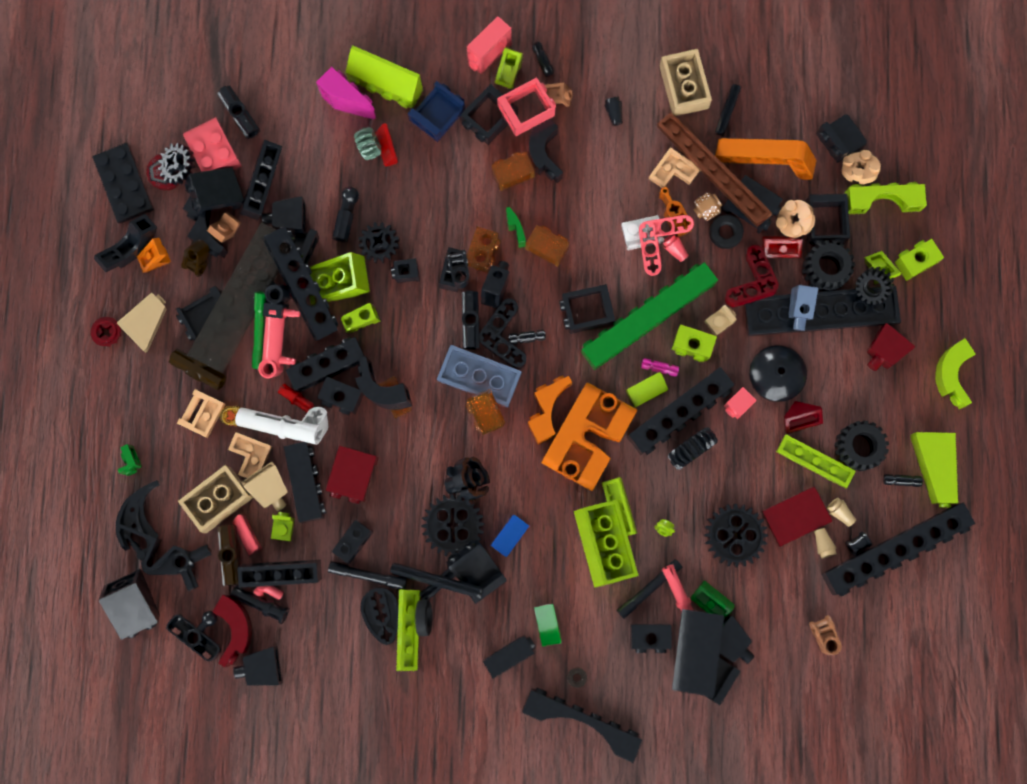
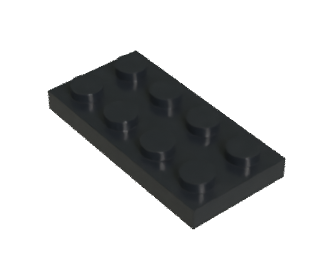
M128 143L92 156L115 218L119 224L154 210Z

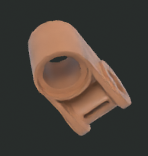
M827 615L824 619L817 622H809L810 629L817 640L821 652L826 655L838 654L841 651L842 645L830 616ZM829 640H831L835 646L833 651L831 652L826 647V644Z

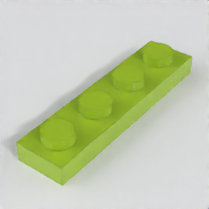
M787 434L784 435L776 451L845 489L848 488L856 472Z
M399 590L397 671L418 670L419 636L415 627V610L417 602L420 600V590Z

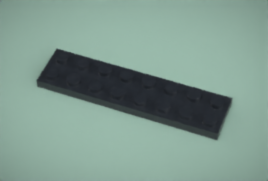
M894 286L891 295L879 304L878 302L876 305H873V302L868 304L867 299L862 301L863 296L858 297L857 293L859 290L856 291V289L818 292L813 319L806 320L805 331L793 329L794 319L789 318L791 294L773 295L744 304L748 336L883 326L886 323L889 325L900 324L897 288ZM873 287L870 289L875 292L881 291L882 287Z

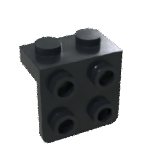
M843 115L831 124L825 122L816 133L819 140L837 163L842 161L845 156L856 152L867 144L866 138L849 115Z

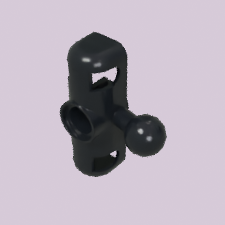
M206 611L202 615V622L198 627L180 614L174 615L166 625L170 633L206 661L215 660L222 650L221 646L204 632L208 626H213L217 622L218 617L212 611ZM176 627L181 633L176 634L172 630ZM194 632L199 636L196 643L191 640ZM207 652L211 657L207 659L202 654Z

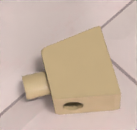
M270 462L241 482L243 487L264 508L272 504L276 511H280L286 506L282 496L287 494V489L273 462Z

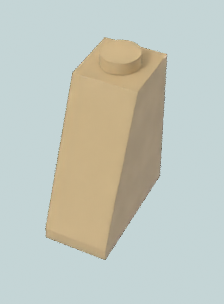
M150 293L117 322L145 353L149 350L167 310L164 306L166 302L159 294L155 296L153 293Z

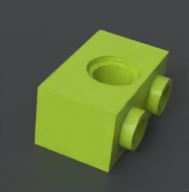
M932 239L927 242L922 240L914 245L915 249L911 251L906 249L898 255L899 258L894 263L906 281L939 263L944 258ZM915 255L921 258V262L915 259Z
M680 324L671 350H674L680 356H692L694 360L699 362L708 361L717 336ZM689 341H695L698 344V348H691Z

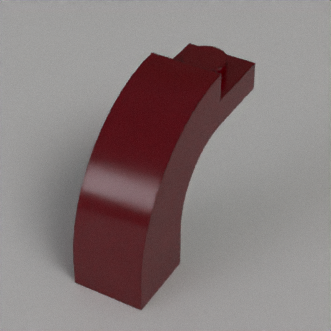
M223 594L212 612L223 618L231 629L230 644L218 662L223 667H228L230 664L234 665L239 657L238 652L242 654L247 653L252 640V623L242 604L229 595Z

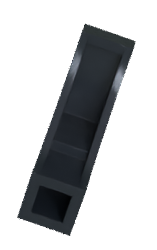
M189 197L182 209L187 213L186 217L195 222L187 236L192 241L191 244L201 239L207 243L210 255L216 258L218 256L225 258L228 251L218 244L207 231L210 226L212 209L204 210L201 215H197L196 211L191 207V197Z

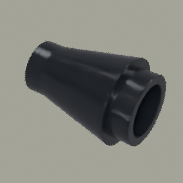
M619 97L606 99L604 107L612 126L622 124V101H620Z

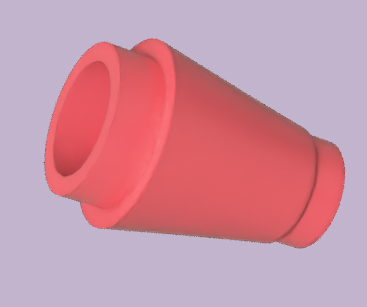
M675 234L669 235L662 242L663 248L679 260V262L684 261L689 256L679 236H675Z

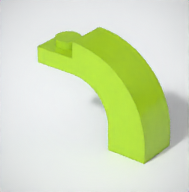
M965 338L943 353L938 361L935 373L936 385L940 395L943 397L949 394L952 404L958 407V409L972 403L958 380V371L962 363L976 355Z

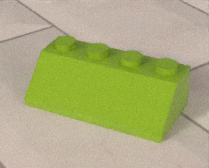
M352 45L345 71L348 81L350 83L353 82L356 86L361 85L371 93H379L387 100H395L402 107L414 109L423 91L420 75Z
M618 500L574 511L594 588L639 576Z

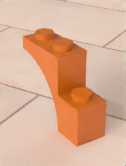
M562 375L554 379L553 384L549 386L544 384L536 389L537 392L534 393L543 414L537 413L531 416L528 426L538 445L555 437L551 420L552 408L559 395L565 389L572 386L569 376L564 378Z

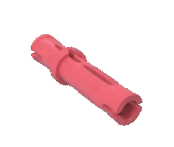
M671 564L666 566V568H662V572L676 599L677 608H680L681 613L682 609L694 611L690 604L692 601L690 597H687L674 565Z

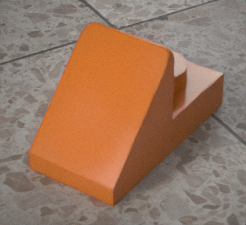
M153 238L137 256L143 273L152 271L170 262L166 248L162 245L160 238Z

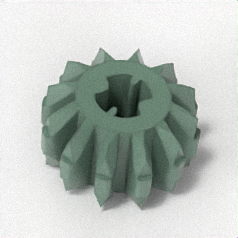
M362 128L354 134L359 153H361L365 160H372L381 154V145L372 128Z

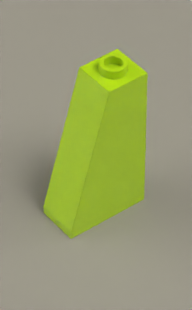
M915 432L911 434L912 445L931 503L939 504V508H951L952 504L958 503L956 433Z

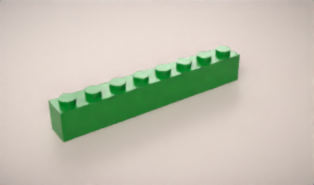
M705 262L701 265L697 263L689 269L690 273L686 276L682 274L677 277L672 286L666 285L655 298L653 296L649 297L643 302L645 305L640 308H633L628 313V317L625 319L621 317L613 323L614 327L609 330L607 328L602 330L598 334L599 337L594 341L590 339L584 343L581 354L595 371L715 286L718 279Z

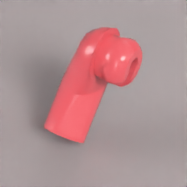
M273 585L256 586V589L253 591L259 597L267 593L277 600H280L284 593Z

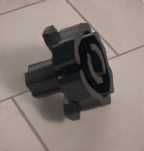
M474 456L458 460L454 467H447L446 474L449 478L445 479L444 485L448 494L459 492L460 496L466 499L467 505L471 506L476 504L475 499L488 493V486L479 488L476 492L477 486L481 487L490 483L488 472L479 459Z

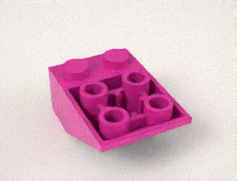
M331 67L316 81L322 98L334 109L373 120L376 118L372 100L366 94L362 95L359 92V88L353 82L349 83L346 80V76L340 70L336 71Z

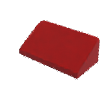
M384 123L375 134L381 145V157L384 166L387 167L398 164L388 126Z
M763 236V250L767 258H801L803 243L801 237L795 239L788 236Z

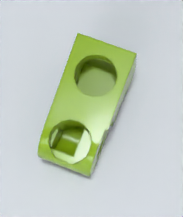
M368 303L342 316L341 321L346 333H352L372 323L380 322V318L375 306Z

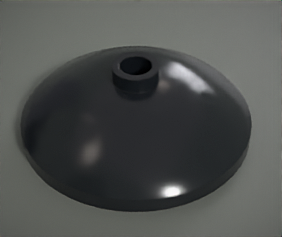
M774 345L764 348L753 358L749 369V377L754 390L761 397L773 402H785L796 397L803 390L807 380V368L802 357L796 351L786 346ZM778 368H782L784 374H779Z

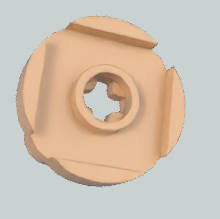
M862 150L861 152H855L844 157L841 172L850 182L855 180L859 181V184H869L877 179L881 164L875 156L871 155L870 151Z
M788 200L778 214L776 225L784 235L796 239L808 234L815 224V216L812 206L802 200ZM798 215L799 221H795L793 224L794 216Z

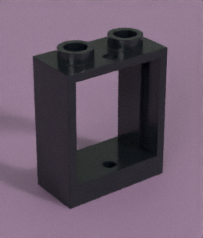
M492 84L461 114L462 126L466 130L474 132L475 137L481 143L485 142L487 145L508 125L506 119L503 116L487 132L470 116L488 98L497 105V98L503 94ZM511 103L510 106L512 107L513 111L517 116L518 107L514 103Z
M847 194L809 195L805 202L811 205L812 208L838 207L840 235L815 236V227L813 226L812 230L807 234L808 244L816 246L818 243L821 242L823 244L824 241L828 240L829 243L837 241V245L846 243L850 238Z
M607 284L562 294V300H559L560 309L565 311L566 318H563L565 329H569L570 334L610 326L615 322ZM599 293L605 318L574 325L569 300Z
M523 635L483 659V663L492 679L535 654L533 649L536 646L531 637L526 638Z

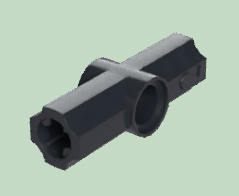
M230 85L222 87L217 95L246 139L256 137L260 129ZM238 110H242L240 114L235 115Z
M465 291L462 292L463 349H480L478 292ZM468 317L476 319L473 324H468L465 321Z

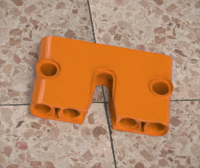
M587 382L544 456L542 464L562 474L567 479L593 491L607 467L610 457L597 445L586 440L584 435L587 432H592L601 438L620 443L638 409L619 400L615 395L607 393ZM611 399L614 405L609 408L605 407L603 401ZM573 465L577 471L575 474L570 475L566 473V467Z

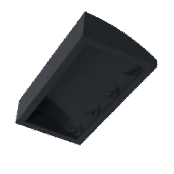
M682 609L672 690L714 697L724 615Z

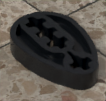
M375 588L364 595L360 610L363 620L372 635L380 643L389 645L395 641L398 633L399 604L396 596L390 590ZM375 592L382 594V598L379 601L385 605L382 608V612L384 614L387 613V617L384 618L385 622L377 619V616L380 615L379 610L374 609L377 601L372 600ZM385 628L388 633H392V637L389 638L390 641L388 642L386 639H382V635L385 634Z

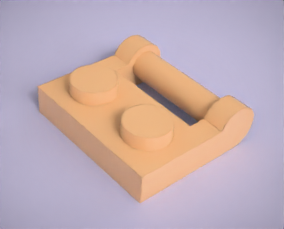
M194 389L193 397L177 424L208 438L225 403ZM200 399H203L204 401L197 415L195 416L192 424L189 423V420L195 408L197 407Z

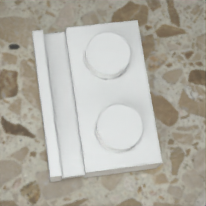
M658 215L621 224L627 251L641 248L640 225L646 221L659 219ZM646 224V228H643V232H647L648 238H644V242L655 240L654 236L650 238V232L653 231V228L649 227L648 224ZM663 236L658 237L659 244L664 241ZM648 243L646 246H651V245H654V244H653V243Z

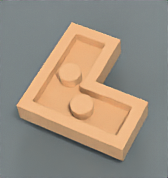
M670 148L648 179L664 188L675 175L690 185L700 170L690 160Z
M235 432L228 450L245 457L238 475L248 478L263 468L272 446Z

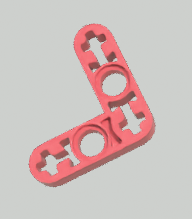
M681 215L650 220L640 225L639 235L644 269L648 275H658L662 270L658 237L691 231L694 227V219L691 216ZM683 218L691 222V225H688V229H685L684 226L677 227L679 231H675L674 219H677V223L683 222ZM664 221L672 224V229L669 232H664L661 228ZM646 224L653 228V231L650 232V238L654 236L655 240L644 242V238H648L647 232H643ZM648 243H653L656 246V251L653 254L646 252L645 247ZM657 255L658 259H654V264L658 265V268L653 272L652 269L648 268L652 263L651 259L647 260V257Z

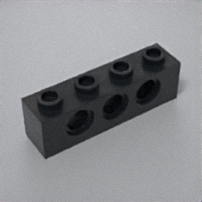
M264 140L241 208V215L258 220L262 215L283 146Z
M348 337L343 339L341 344L337 346H328L324 349V352L318 355L317 353L311 354L306 358L307 360L301 363L298 361L295 365H289L286 373L294 390L302 392L325 381L326 377L332 378L359 365V358L365 357L357 339L355 337ZM346 351L348 353L347 357L343 360L339 359V354ZM324 360H330V365L328 367H321V364ZM305 369H313L311 375L304 376Z
M321 559L242 564L237 568L239 587L318 583L322 579Z

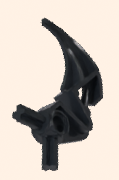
M156 480L141 487L124 501L116 518V536L120 546L125 551L130 549V545L137 553V558L142 561L141 566L146 574H181L187 590L191 591L199 587L192 571L195 562L212 555V551L208 544L191 552L174 545L152 566L162 539H159V534L147 521L144 503L148 493L160 485L159 481ZM132 533L144 537L147 542V548L142 550L137 542L131 538ZM185 557L186 564L180 567L179 560Z

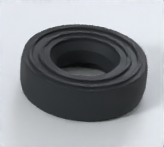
M732 215L719 216L712 222L709 229L711 241L722 249H731L737 246L744 234L742 223ZM724 225H728L733 229L734 234L731 238L725 239L720 235L719 229Z
M419 600L415 610L416 632L418 636H429L433 623L432 605L429 600Z

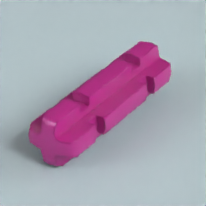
M647 358L643 359L641 365L642 369H652L651 371L661 372L662 374L669 373L670 376L674 377L679 372V367L676 365L669 366L667 363L655 360L652 362L651 359Z

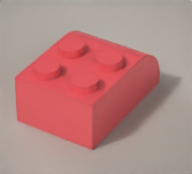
M217 117L183 133L190 150L193 151V156L201 172L231 167L235 170L242 166Z

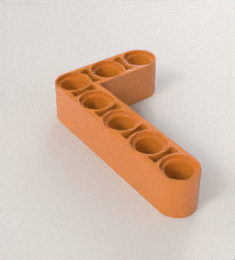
M724 138L718 140L715 156L724 163L790 165L795 175L803 180L813 179L816 166V158L808 144L800 140Z

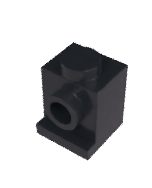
M416 258L393 261L394 267L391 268L392 279H396L397 283L420 281ZM405 270L409 272L406 275H402V272Z

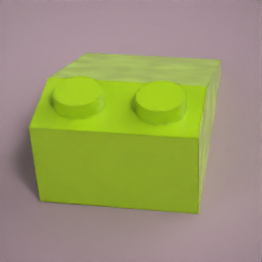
M349 252L310 267L312 271L310 276L313 282L316 281L321 289L319 293L322 299L325 298L327 302L353 298L370 292L365 258L362 255ZM310 296L311 304H315L313 296Z

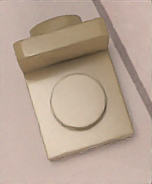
M724 305L704 322L713 334L717 336L734 324L737 319L734 310Z

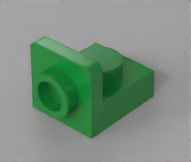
M126 444L120 448L122 451L121 458L127 465L117 469L119 474L130 476L135 474L142 465L134 446Z

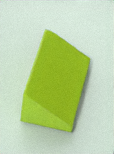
M658 372L628 388L626 393L636 408L669 389L661 372Z

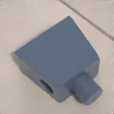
M798 285L791 289L789 318L794 319V330L805 331L806 320L813 319L818 293L817 287Z

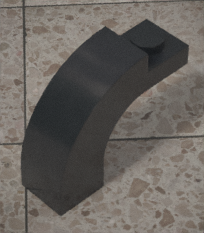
M548 119L533 127L529 138V157L538 175L545 171V175L551 181L554 180L558 183L563 179V171L549 159L545 151L547 144L558 134V126L551 119Z
M146 214L130 221L128 231L124 237L115 245L95 254L94 260L105 272L118 266L120 268L125 267L134 261L138 254L154 238L157 226Z
M366 356L359 358L360 365L358 366V371L361 377L355 378L361 392L370 401L381 408L399 410L412 406L409 389L404 383L391 387L379 386L375 379L372 362Z

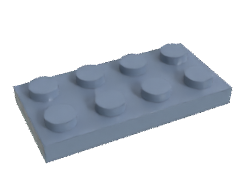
M450 345L437 381L508 408L522 371Z

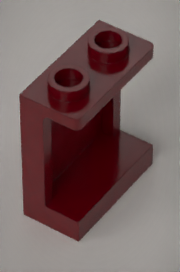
M339 446L326 491L330 492L331 497L341 499L342 496L349 498L348 502L360 504V501L365 502L373 469L377 465L379 458L371 454Z

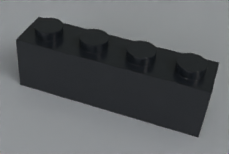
M301 442L284 446L299 523L303 524L325 519L324 514L327 513L325 502H321L320 495L323 494L321 483L317 482L316 476L319 475L317 464L313 462V457H315L313 445L310 446V443Z

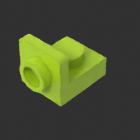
M278 512V516L272 515L274 521L271 539L292 541L295 518L290 517V513Z

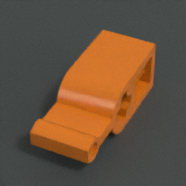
M661 188L659 198L666 205L665 218L687 215L680 202L672 201L668 188ZM683 218L681 223H677V219H674L675 231H679L677 228L679 226H684L685 229H688V225H691V222L687 221L686 218ZM667 221L670 228L672 229V224ZM689 232L675 234V236L681 237Z

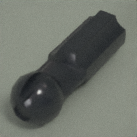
M347 187L341 193L342 204L337 214L332 239L342 243L348 242L354 217V205L359 200V193L354 187Z

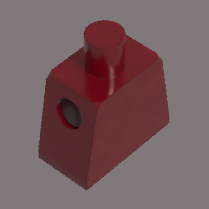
M886 323L879 329L867 350V353L872 357L867 366L873 371H877L881 365L888 369L913 350L915 346Z

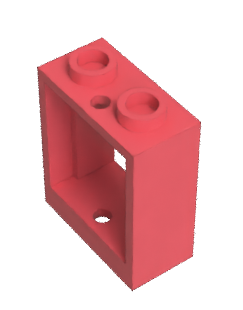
M499 16L467 46L468 65L471 69L477 70L481 74L503 54L505 47L509 48L512 45L511 27Z
M537 78L497 98V106L515 136L555 116L556 104L553 98H549L546 94L547 89L544 83H540ZM535 91L546 111L521 123L510 104Z

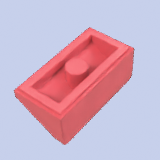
M237 515L232 524L236 526V532L248 555H253L262 550V547L246 516Z

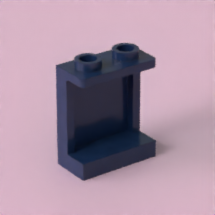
M436 81L434 89L416 110L412 108L408 112V117L413 124L438 142L465 111V101L460 95H454L450 92V88L447 85Z

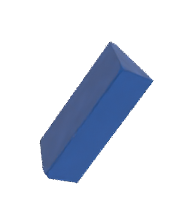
M513 514L490 546L507 558L529 528V525Z

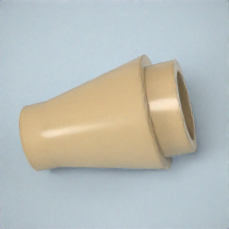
M836 498L828 505L829 514L843 522L847 527L856 521L844 500Z
M822 528L814 531L817 552L821 559L836 555L837 548L826 529Z

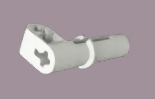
M243 407L238 410L235 419L236 425L278 435L280 439L290 438L316 445L321 441L329 428L327 412L322 407L310 409L302 421L291 419L288 415L282 417Z

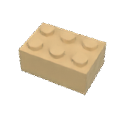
M698 49L663 56L659 67L672 114L679 116L709 109L712 98Z
M225 465L178 502L199 531L208 533L254 497L243 487L242 481L233 469Z

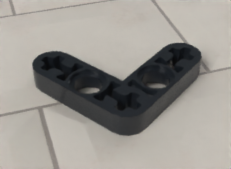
M505 299L479 333V342L513 368L520 369L526 364L525 353L500 336L518 311V305L515 300ZM513 304L514 310H509L506 317L502 315L506 311L505 305ZM496 318H501L504 324L502 327L497 328L493 325V321ZM491 334L490 337L494 342L496 339H499L495 343L494 348L491 347L493 343L489 340L484 342L483 335ZM500 344H505L508 346V351L501 354L497 351V347ZM512 349L514 350L512 352L514 356H522V363L518 362L517 364H515V359L512 356H510L509 359L506 358L508 355H510Z

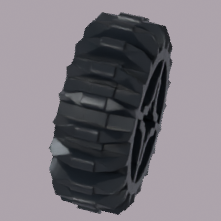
M709 427L703 428L669 453L670 463L677 470L682 469L717 444L716 434Z

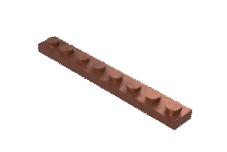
M669 113L657 123V128L756 227L772 215V212L672 113Z

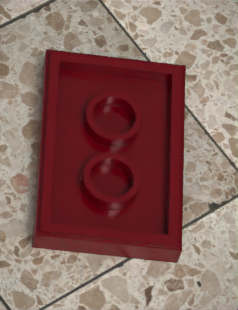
M815 486L762 511L779 547L832 522Z

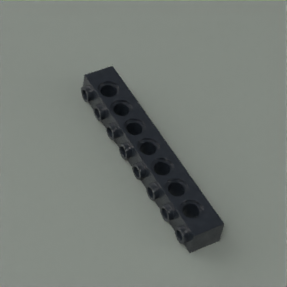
M964 502L956 504L860 553L858 556L825 571L821 575L831 594H839L842 597L851 592L850 588L854 586L859 588L868 583L867 579L871 577L877 579L885 575V570L889 568L894 570L902 566V561L906 559L912 561L919 557L918 553L924 550L929 552L937 548L935 544L941 541L944 544L953 540V535L958 532L961 535L970 531V526L976 523ZM949 519L953 522L952 529L947 526ZM931 528L936 530L935 538L930 535ZM914 537L919 539L918 547L913 544ZM898 545L902 548L900 556L895 551ZM880 554H882L885 557V563L883 565H881L878 561V557ZM863 563L867 564L868 566V572L866 574H864L861 571V565ZM845 572L851 575V580L848 583L843 578Z

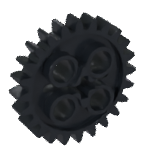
M451 493L450 499L443 495V501L436 498V505L430 503L431 511L425 509L428 517H422V519L427 522L421 525V527L426 528L427 531L422 533V535L429 536L425 542H433L430 548L438 547V554L444 550V556L447 557L449 552L453 554L462 551L464 546L472 540L478 539V541H481L478 534H484V531L480 530L479 527L485 526V523L479 522L483 518V515H477L480 508L473 509L475 504L468 506L466 499L463 501L460 494L457 499L454 498L453 493ZM451 508L455 510L454 521L458 524V527H455L454 543H452L451 539L452 529L448 527V524L452 522ZM461 510L468 512L467 519L463 521L457 518V514ZM447 511V520L440 521L438 519L439 512ZM442 530H446L449 533V537L445 541H441L438 537L439 532ZM460 530L468 531V538L466 540L458 538Z
M737 503L733 504L732 509L729 504L725 505L726 511L721 507L718 508L719 514L712 513L715 519H707L711 525L704 526L709 531V533L703 535L709 538L704 544L711 545L707 551H714L715 553L712 558L714 559L719 556V563H723L726 560V566L728 567L732 562L735 568L739 566V562L745 567L746 560L753 564L752 557L759 559L760 556L757 552L763 553L765 551L761 545L768 544L763 541V538L768 537V534L763 533V530L767 529V527L760 525L764 519L757 520L759 513L752 515V508L745 511L744 504L741 505L740 509H738ZM733 516L738 517L740 520L738 527H734L731 524ZM745 523H748V526L738 534L739 539L732 540L724 548L723 545L734 536L732 532L739 531ZM719 530H723L726 533L724 541L717 537ZM747 530L752 531L754 534L752 541H748L745 537ZM734 544L740 547L738 555L733 554L731 550Z

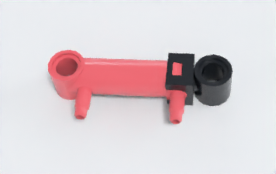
M283 284L270 285L265 291V297L268 302L264 303L263 316L266 317L262 362L258 367L260 375L264 378H273L281 375L284 369L283 364H296V359L282 356L285 318L300 317L301 313L300 311L289 309V304H283L290 297L289 288ZM277 289L280 292L279 298L275 296V291ZM269 364L273 366V372L269 370Z

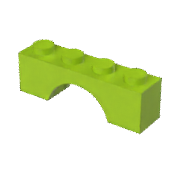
M910 182L906 185L890 183L885 186H881L878 183L869 186L855 184L851 185L845 192L848 198L849 214H865L870 209L872 202L877 199H889L895 202L902 212H920L927 206L925 184H918L917 182Z

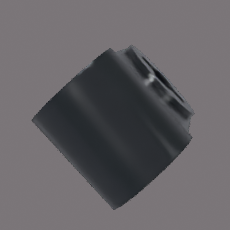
M464 249L462 252L453 254L447 252L446 258L452 283L456 288L463 289L469 283L466 251ZM462 274L466 277V279L464 281H458L456 280V276Z

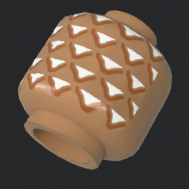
M706 193L694 202L696 208L693 210L699 219L703 217L704 220L708 221L721 212L720 207L722 204L715 193L713 195Z

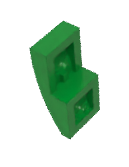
M506 207L508 230H516L518 248L526 247L522 225L514 211L510 207Z

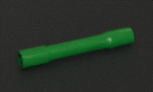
M255 292L253 369H258L259 364L262 362L265 292Z

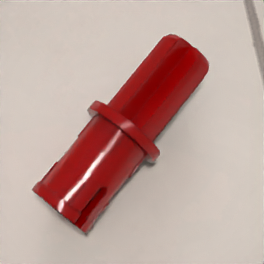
M286 383L282 385L284 388H279L278 394L288 399L291 405L295 404L306 413L314 408V404L303 397L301 392H296Z

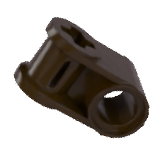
M198 239L184 250L181 267L194 272L197 277H200L207 267L209 252L207 243Z

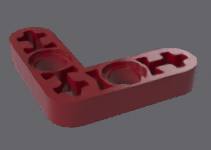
M758 245L750 246L746 253V260L756 281L729 289L726 292L725 303L730 307H738L775 295L779 286L777 278L764 250ZM752 252H754L755 254H758L757 259H756L755 255H752V256H751ZM764 267L766 268L767 273L760 274L758 273L757 268ZM766 284H769V286H773V288L770 289L769 287H766ZM749 288L755 289L757 294L750 296L746 290ZM731 295L737 297V300H734V298L730 299Z

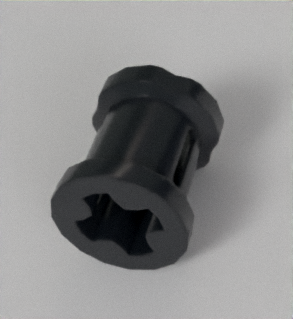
M863 531L853 540L845 542L848 550L854 556H858L859 552L866 547L872 546L871 540Z

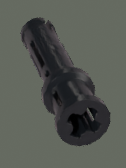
M235 586L231 591V598L261 611L265 617L269 616L278 620L279 624H283L289 614L290 608H283L275 604L273 600H264L238 586Z

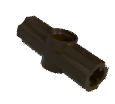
M176 349L170 355L169 363L183 370L185 374L199 382L202 381L218 391L225 384L227 377L212 369L210 365L196 357L193 358L179 349Z
M236 526L217 527L220 550L218 558L221 561L223 586L237 585V568L239 567L240 552L237 547ZM228 550H231L233 558L228 561L225 554Z

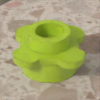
M661 519L654 527L660 535L665 537L672 536V533H675L674 524L665 519Z

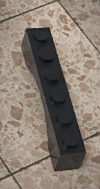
M536 687V690H530L522 709L523 714L539 721L550 718H569L583 722L594 728L604 737L614 755L634 763L643 741L639 737L638 732L628 729L626 732L620 729V724L611 720L609 723L602 721V716L591 712V715L584 713V708L573 704L571 707L565 704L566 700L558 696H554L553 699L547 696V691Z

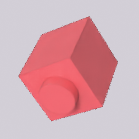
M742 387L724 405L726 407L725 411L732 418L736 417L738 419L757 400Z

